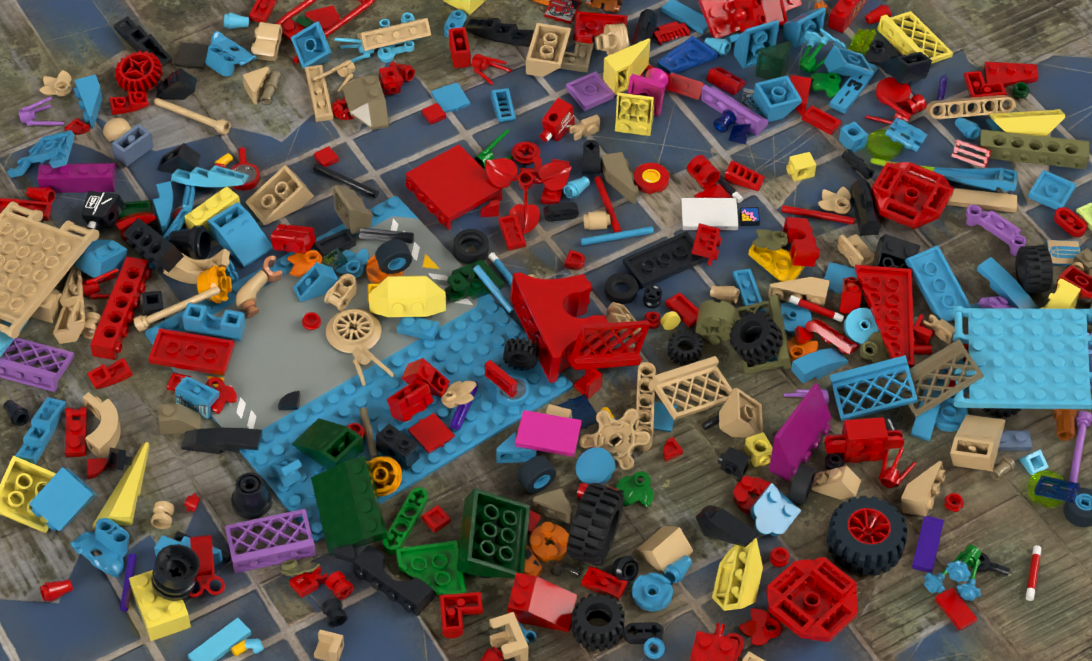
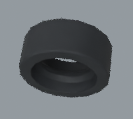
M466 229L459 232L454 238V254L460 262L471 264L481 259L485 260L488 256L489 240L482 231ZM471 241L482 245V248L478 251L467 252L460 248V246Z
M803 464L799 465L791 485L789 500L802 505L805 504L813 484L815 468Z

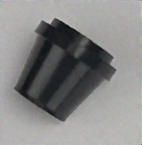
M195 225L193 228L176 230L170 233L169 242L184 255L196 260H205L209 256L211 239L208 230L203 225Z
M249 472L238 477L231 497L232 508L237 515L246 519L259 518L270 510L272 494L269 488L265 486L261 476Z

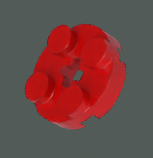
M744 476L735 486L733 500L738 505L739 510L751 515L750 509L759 497L752 499L750 494L755 493L760 496L771 483L761 478Z

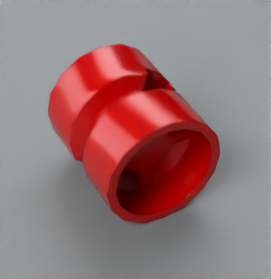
M704 155L696 156L687 166V172L696 179L703 189L714 186L720 178V172L714 165H711V162Z

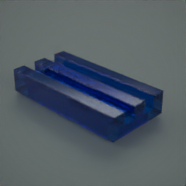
M1041 475L1034 491L1035 495L1074 503L1075 497L1078 495L1077 491L1081 487L1080 483Z

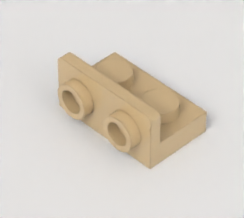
M843 234L839 236L838 250L841 254L845 255L852 266L873 265V252L857 234L848 238Z

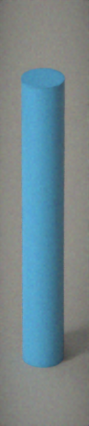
M479 265L473 268L474 272L509 313L514 310L513 305Z

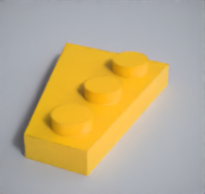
M752 244L748 251L750 257L780 282L796 280L805 267L793 266L789 252L784 249L770 251L767 248H759Z

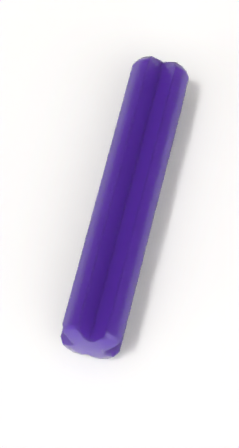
M476 382V384H477L476 387L470 392V394H471L473 397L475 396L476 391H477V389H478V383H477V382ZM472 401L462 405L458 404L450 423L451 429H461Z

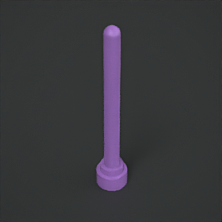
M1080 411L1076 415L1078 433L1068 484L1069 493L1076 489L1086 428L1092 423V414L1086 411Z

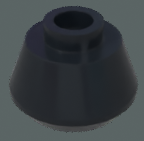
M633 556L619 557L613 563L612 572L618 580H625L630 583L637 577L639 565Z

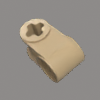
M351 274L342 275L334 286L327 291L324 302L327 304L331 303L338 310L343 311L357 294L355 277Z

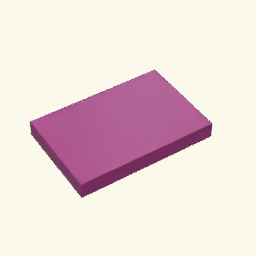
M523 410L515 447L574 457L582 420Z

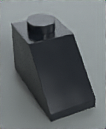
M183 143L162 156L157 170L174 173L179 168L191 172L199 166L198 162L201 155Z

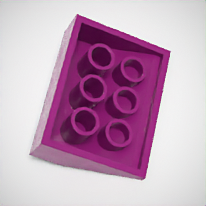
M815 383L774 437L769 471L788 482L795 476L799 465L810 460L811 452L819 448L822 437L827 436L832 428L830 425L831 415L819 384Z

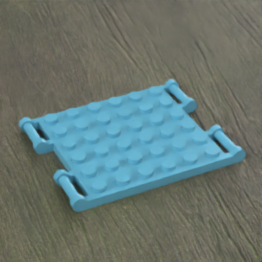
M955 306L953 308V316H955L953 342L960 339L962 344L969 345V355L984 375L983 378L969 385V399L963 397V390L955 394V407L1092 409L1090 394L1092 372H1089L1088 345H1092V336L1087 335V318H1092V308L1017 309L963 308L962 306ZM962 317H968V335L963 334ZM963 369L954 370L953 376H961ZM969 370L965 377H971L977 372Z

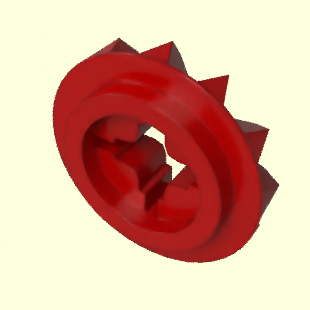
M345 97L342 100L337 99L333 103L332 112L338 119L350 120L354 117L350 115L348 107L343 111V107L347 106Z
M520 142L512 148V157L515 162H520L521 165L524 163L530 165L531 162L534 163V158H540V149L532 142Z

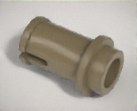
M1010 457L1002 458L1001 463L993 471H990V475L993 479L999 481L1005 474L1014 470L1015 462Z

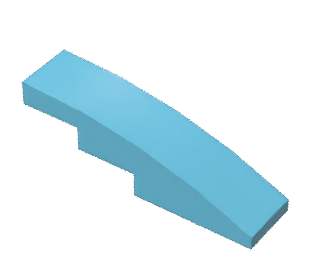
M216 165L210 171L196 167L192 172L178 168L171 177L173 182L200 187L243 185L249 179L247 174Z

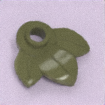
M758 229L755 232L760 238L752 242L756 247L776 251L781 249L782 246L787 245L788 238L787 234L782 231L773 232L771 230Z
M880 332L872 333L868 341L861 345L860 355L866 360H871L873 364L889 360V355ZM866 349H870L872 353H867Z
M313 556L299 560L289 559L280 564L281 574H286V576L300 575L304 572L316 570L320 563L311 562Z

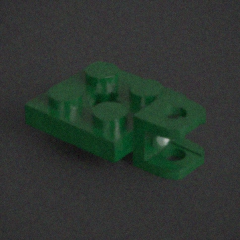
M481 259L452 270L451 276L447 279V283L450 286L446 287L444 291L446 296L453 302L465 299L467 295L474 300L492 293L474 272L473 268L477 265L483 269L499 290L503 289L504 282Z

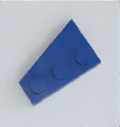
M691 36L659 60L657 67L669 75L671 72L676 74L718 58V53L694 36Z

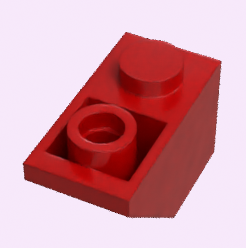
M843 278L839 312L850 314L853 310L860 308L862 288L858 278Z
M424 358L408 363L401 378L407 384L416 379L426 382L429 385L430 394L442 397L445 394L450 382Z

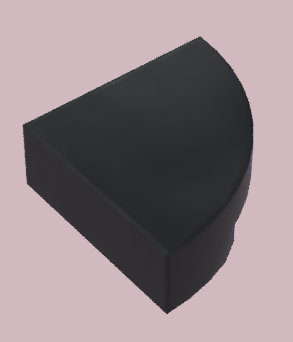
M294 391L282 397L278 403V409L298 410L301 396L300 391Z

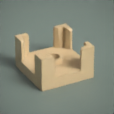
M514 612L489 619V624L493 629L505 625V631L489 637L491 646L501 647L504 659L514 657L516 661H528V644Z

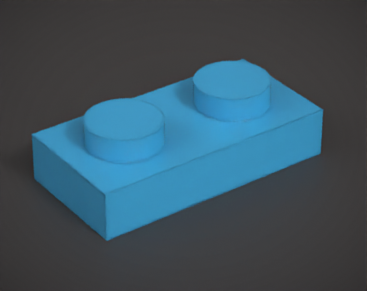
M402 317L397 326V332L433 341L440 328V324L437 321L419 317Z

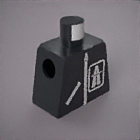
M88 191L82 210V217L88 225L87 229L111 228L126 205L119 194Z

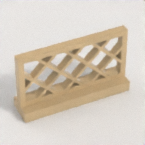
M716 356L657 374L648 385L651 393L656 391L674 420L724 404L732 392V388L717 367L719 361ZM714 373L718 381L709 379V374ZM694 379L702 381L703 386L694 384ZM683 384L687 386L688 391L679 389L678 385ZM706 384L716 387L715 392L706 389ZM663 389L672 391V397L666 395ZM691 389L701 392L700 397L691 394ZM719 389L726 391L728 396L725 397L718 394ZM676 393L686 397L685 402L676 399ZM704 394L713 397V401L710 402L703 399ZM689 399L698 402V406L695 407L688 404ZM673 404L683 407V411L677 413Z

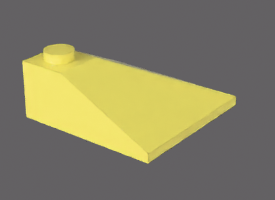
M13 456L0 483V515L47 533L49 527L46 523L48 521L43 516L37 517L31 511L33 507L29 503L56 473Z

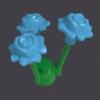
M968 545L964 551H960L959 555L952 562L948 563V566L942 572H939L937 575H932L928 572L924 576L925 587L929 592L941 593L945 590L942 581L945 579V575L949 573L950 579L958 583L967 581V584L957 585L958 593L964 600L973 601L977 597H981L980 589L975 586L976 572L981 563L979 560L981 555L980 549L974 545ZM973 565V569H972V573H971V572L968 570V567H971V566Z

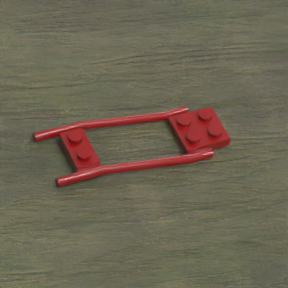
M317 0L303 1L275 23L281 25L283 37L292 42L291 37L305 29L291 20V18ZM357 0L362 4L323 31L325 37L327 38L369 8L376 0ZM298 55L293 58L296 64L300 62Z

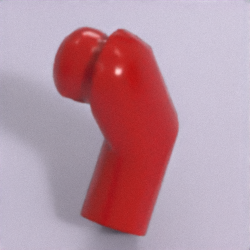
M914 337V354H932V345H919Z

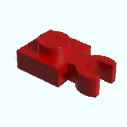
M318 567L311 574L304 572L291 578L289 585L303 598L317 590L319 584L325 583L328 574L319 575L321 574V567Z

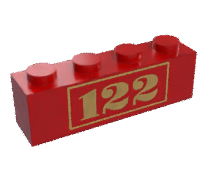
M839 0L830 12L828 27L843 34L868 0Z

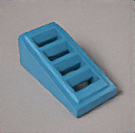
M509 88L491 90L490 97L498 123L516 121ZM510 114V116L501 117V115Z

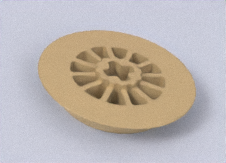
M361 309L341 311L334 315L326 326V337L329 343L337 350L345 353H353L354 348L359 345H364L369 350L379 341L382 332L379 320L370 312Z

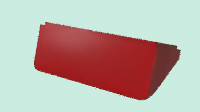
M719 66L711 68L706 78L708 82L731 95H736L747 83Z

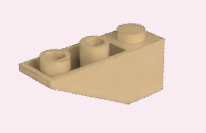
M807 277L770 284L768 298H770L769 296L777 295L779 300L788 302L790 296L793 295L824 307L830 281Z
M942 461L937 462L907 484L901 497L902 513L926 517L929 509L933 508L934 497L939 494L940 483L944 482L946 474L945 470H943Z

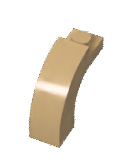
M223 249L213 257L205 260H196L184 255L169 273L164 270V274L180 282L197 284L198 275L212 266L216 265L227 268L230 263V251Z
M88 392L83 396L84 405L101 422L98 428L85 438L87 447L98 458H105L109 455L110 447L115 448L120 438L121 428L118 413L114 404L109 399L102 402L99 397H94Z

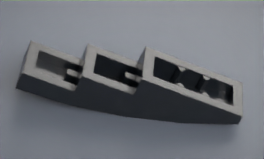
M128 16L114 24V29L137 53L139 50L142 53L146 50L149 54L153 53L155 57L157 56L162 66L172 61L171 56L151 34L148 35L140 25L136 26Z
M469 16L463 26L466 28V32L476 36L516 46L529 47L534 34V30L518 29L517 24L501 23L500 18Z
M221 427L190 430L185 432L181 450L221 454L222 450L239 453L240 448L259 450L263 434L262 430Z

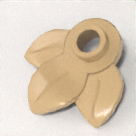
M64 70L59 73L57 78L44 76V87L39 90L44 95L66 96L72 91L70 85L72 78Z
M841 187L837 194L823 190V200L818 202L822 209L835 211L838 214H846L850 211L851 194L845 187Z
M456 381L452 383L441 398L442 404L447 408H454L458 404L462 405L472 401L474 397L470 392L476 387V382Z

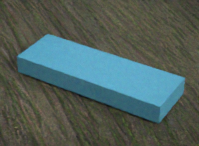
M237 617L189 653L188 659L190 661H217L228 653L231 647L251 635V630Z

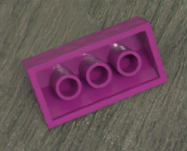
M117 162L67 163L65 166L52 168L50 163H43L39 165L38 184L39 187H50L55 193L114 192Z

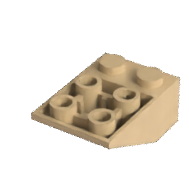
M966 415L955 435L950 452L953 466L993 471L1005 420Z

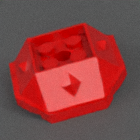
M887 162L874 182L871 192L881 216L896 221L897 224H903L915 229L917 227L921 228L925 224L940 218L953 196L954 188L949 185L943 175L911 162L895 164Z
M825 557L816 558V560L794 561L766 589L769 612L800 638L830 642L858 614L857 583Z

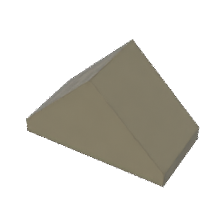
M562 488L534 497L533 511L567 524L571 523L572 509Z

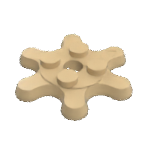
M628 409L624 416L618 420L612 419L608 411L601 410L596 415V420L599 423L598 431L594 434L583 435L579 442L581 447L586 449L604 448L612 455L615 461L619 462L623 470H631L634 467V459L631 457L633 449L638 446H647L650 443L651 436L646 431L637 432L634 430L633 427L639 417L636 409ZM620 437L621 440L615 446L611 444L614 438Z

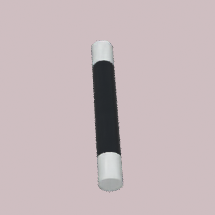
M720 174L717 182L733 198H736L738 203L742 202L743 197Z

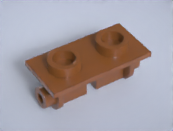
M622 0L586 1V5H589L590 8L601 10L602 4H605L604 11L616 13L620 12Z

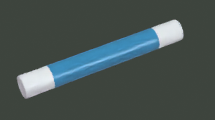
M495 253L489 254L488 258L512 287L513 276Z

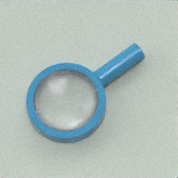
M509 375L517 382V394L512 398L496 386V396L506 406L515 407L522 405L529 397V384L520 376Z

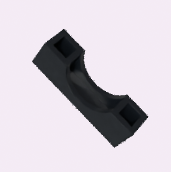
M368 545L353 560L354 574L359 579L369 582L375 590L385 593L391 601L398 602L407 612H412L418 616L433 600V588L417 577L409 581H397L390 578L384 571L385 555Z

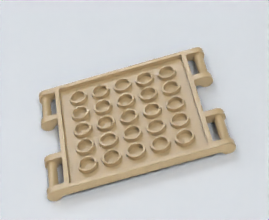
M10 202L0 214V319L10 322L12 325L9 327L0 323V332L6 333L8 337L14 339L18 337L23 325L91 242L99 238L98 230L75 225L74 222L69 220L58 229L39 222L43 218L42 211H33L19 206L16 202ZM16 213L28 216V218L17 215ZM71 232H75V233L84 235V237L79 236V235H76V234H73V233H71Z

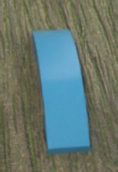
M929 378L926 385H931L933 378ZM938 379L935 386H944L945 379ZM926 389L924 390V393H923V396H924V397L927 396V393H928L929 390H926ZM934 390L931 397L936 398L940 396L942 391ZM925 401L920 402L919 408L924 405ZM941 403L915 418L910 436L930 441Z

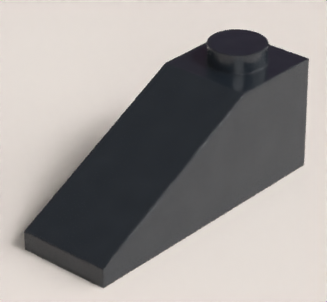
M708 505L696 516L703 535L706 537L746 547L759 535L756 530L720 507Z

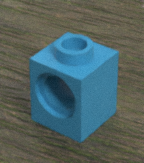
M855 121L844 125L840 129L839 141L846 149H850L855 153L866 147L868 134Z

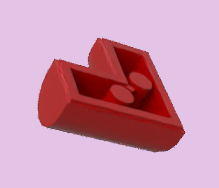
M981 71L965 72L963 74L970 98L996 95L1007 96L1003 82L985 83Z
M481 592L439 595L442 634L446 638H458L463 635L462 615L483 614Z

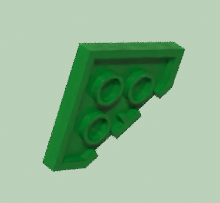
M457 540L396 549L398 569L412 579L417 577L432 587L433 592L437 595L466 593L463 572L457 570L459 554Z

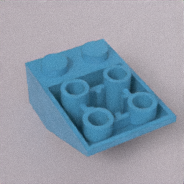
M238 202L208 220L210 235L224 249L230 251V255L243 267H246L273 249L271 242L251 214Z

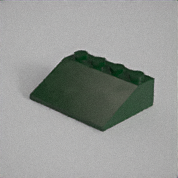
M365 456L345 461L311 477L329 555L333 554L332 550L347 545H353L354 548L388 538L370 461Z
M474 488L464 500L457 570L474 576L515 578L516 572L524 574L530 505Z

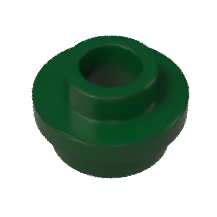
M1018 82L1012 87L1011 92L1017 98H1026L1029 95V88L1027 84Z

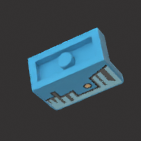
M186 376L175 387L176 404H181L198 412L206 419L210 418L211 405L219 398V391Z

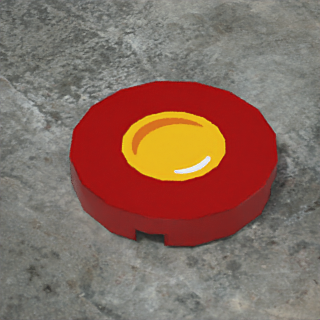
M657 163L639 165L633 174L635 185L644 193L654 194L657 191L662 192L669 183V172L665 167Z

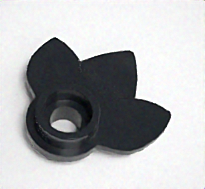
M880 39L874 40L870 44L869 50L865 53L867 62H876L878 66L881 62L899 56L898 51L894 47L886 46V43Z

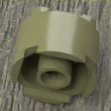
M714 300L703 302L698 310L696 333L714 345L730 339L729 335L733 332L731 328L735 326L736 321L735 308L730 303L722 300L720 303L714 302Z

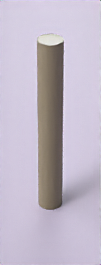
M362 407L359 409L370 457L373 459L379 456L367 408Z

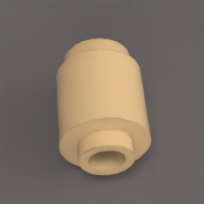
M606 211L583 214L584 229H607V225H610V214H606Z

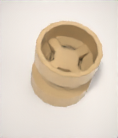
M88 312L85 315L86 324L81 335L93 339L102 316L94 312Z
M166 501L156 502L153 509L155 514L152 516L151 524L158 529H168L172 524L171 516L174 514V506Z

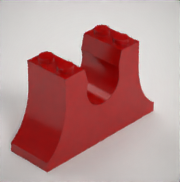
M521 272L513 273L510 300L528 339H531L532 343L536 342L537 346H539L538 360L549 383L557 382L560 374L571 366L566 356L568 352H573L582 325L610 322L607 321L605 315L577 318L587 313V308L590 304L589 296L590 292H592V285L587 280L585 274L560 279H540ZM611 330L604 331L600 336H605ZM587 331L585 339L595 331ZM599 337L595 338V339H594L593 341H591L589 344H590V345H593V344H594L595 342H597L600 338H599ZM602 344L596 350H601L605 345ZM586 345L580 351H585L589 346Z

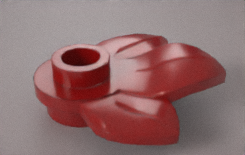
M212 377L207 380L205 385L211 387L213 384H218V387L213 389L219 391V398L211 405V410L219 414L226 402H237V394L233 387L225 385L221 378Z
M751 608L750 610L752 620L739 626L744 635L751 637V644L757 646L766 644L770 639L778 637L781 633L780 623L776 619L771 618L765 610Z

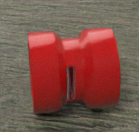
M920 94L902 101L901 104L902 109L911 113L912 116L917 111H924L927 107L924 97Z
M336 571L326 579L325 585L329 590H333V595L336 598L343 600L353 592L354 586L351 582L345 580V575L341 571Z

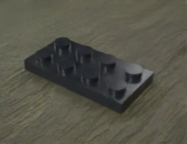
M686 231L624 258L623 265L632 277L636 279L641 289L648 285L655 284L705 262L706 257L691 254L694 240Z

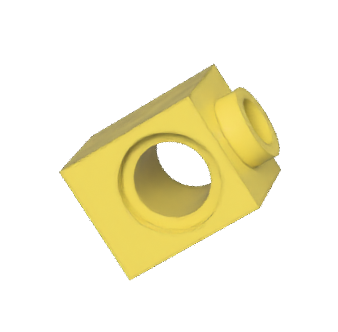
M810 152L790 156L789 163L786 166L787 173L792 176L794 182L814 177L816 163Z
M764 432L746 438L744 451L751 457L750 461L753 466L758 467L769 464L773 447Z

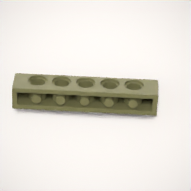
M981 130L978 140V146L992 151L989 159L1086 169L1089 160V141ZM978 151V154L986 156V153Z

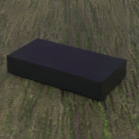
M344 229L314 243L315 249L322 256L323 260L356 246V241L348 229Z

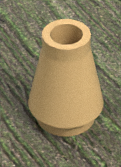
M712 286L710 296L730 304L737 303L739 289L735 288V286Z

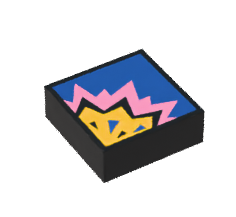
M759 207L740 208L741 226L760 225Z

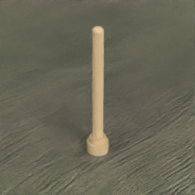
M156 98L154 100L155 105L212 126L220 134L226 135L230 130V122L224 119L216 121L162 99Z
M211 288L152 315L135 317L133 319L137 330L142 332L148 329L150 323L185 309L188 303L196 304L219 294L220 288Z

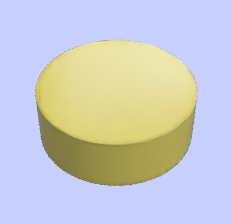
M671 311L664 314L660 322L665 330H672L679 325L681 319L676 312Z

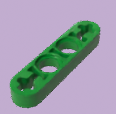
M417 487L412 489L388 530V538L383 540V548L387 554L395 555L396 549L404 546L426 507L428 493L424 488ZM419 496H422V498H419V499H418L417 505H416V504H415V503H416V497L418 498ZM407 510H414L416 514L407 516L405 512ZM404 525L407 529L404 532H398L396 527ZM394 537H396V545L390 547L389 544H392L395 540Z

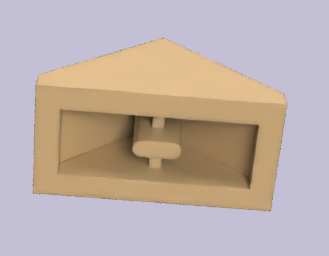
M269 67L243 74L244 88L254 104L258 103L263 94L264 84L270 76Z

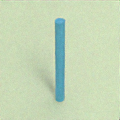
M650 226L582 238L581 245L585 246L653 234L654 228Z

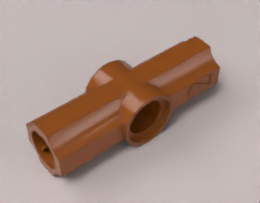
M1054 409L1056 435L1060 440L1068 441L1074 438V421L1077 409Z

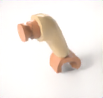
M275 256L267 257L261 270L249 279L236 295V305L238 309H243L244 312H247V318L259 313V309L255 308L256 295L267 281L275 282L281 280L283 275L281 270L273 272L269 269L274 266Z

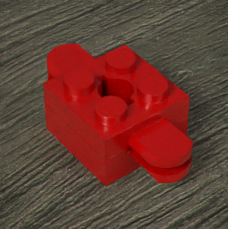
M884 417L844 420L842 434L828 435L825 437L824 443L828 454L842 453L845 463H858L860 461L883 460L885 449L901 448L904 445V439L901 430L887 431Z

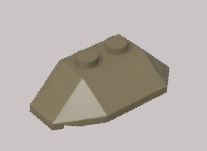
M377 75L355 77L342 87L351 116L367 125L371 130L389 128L386 100Z

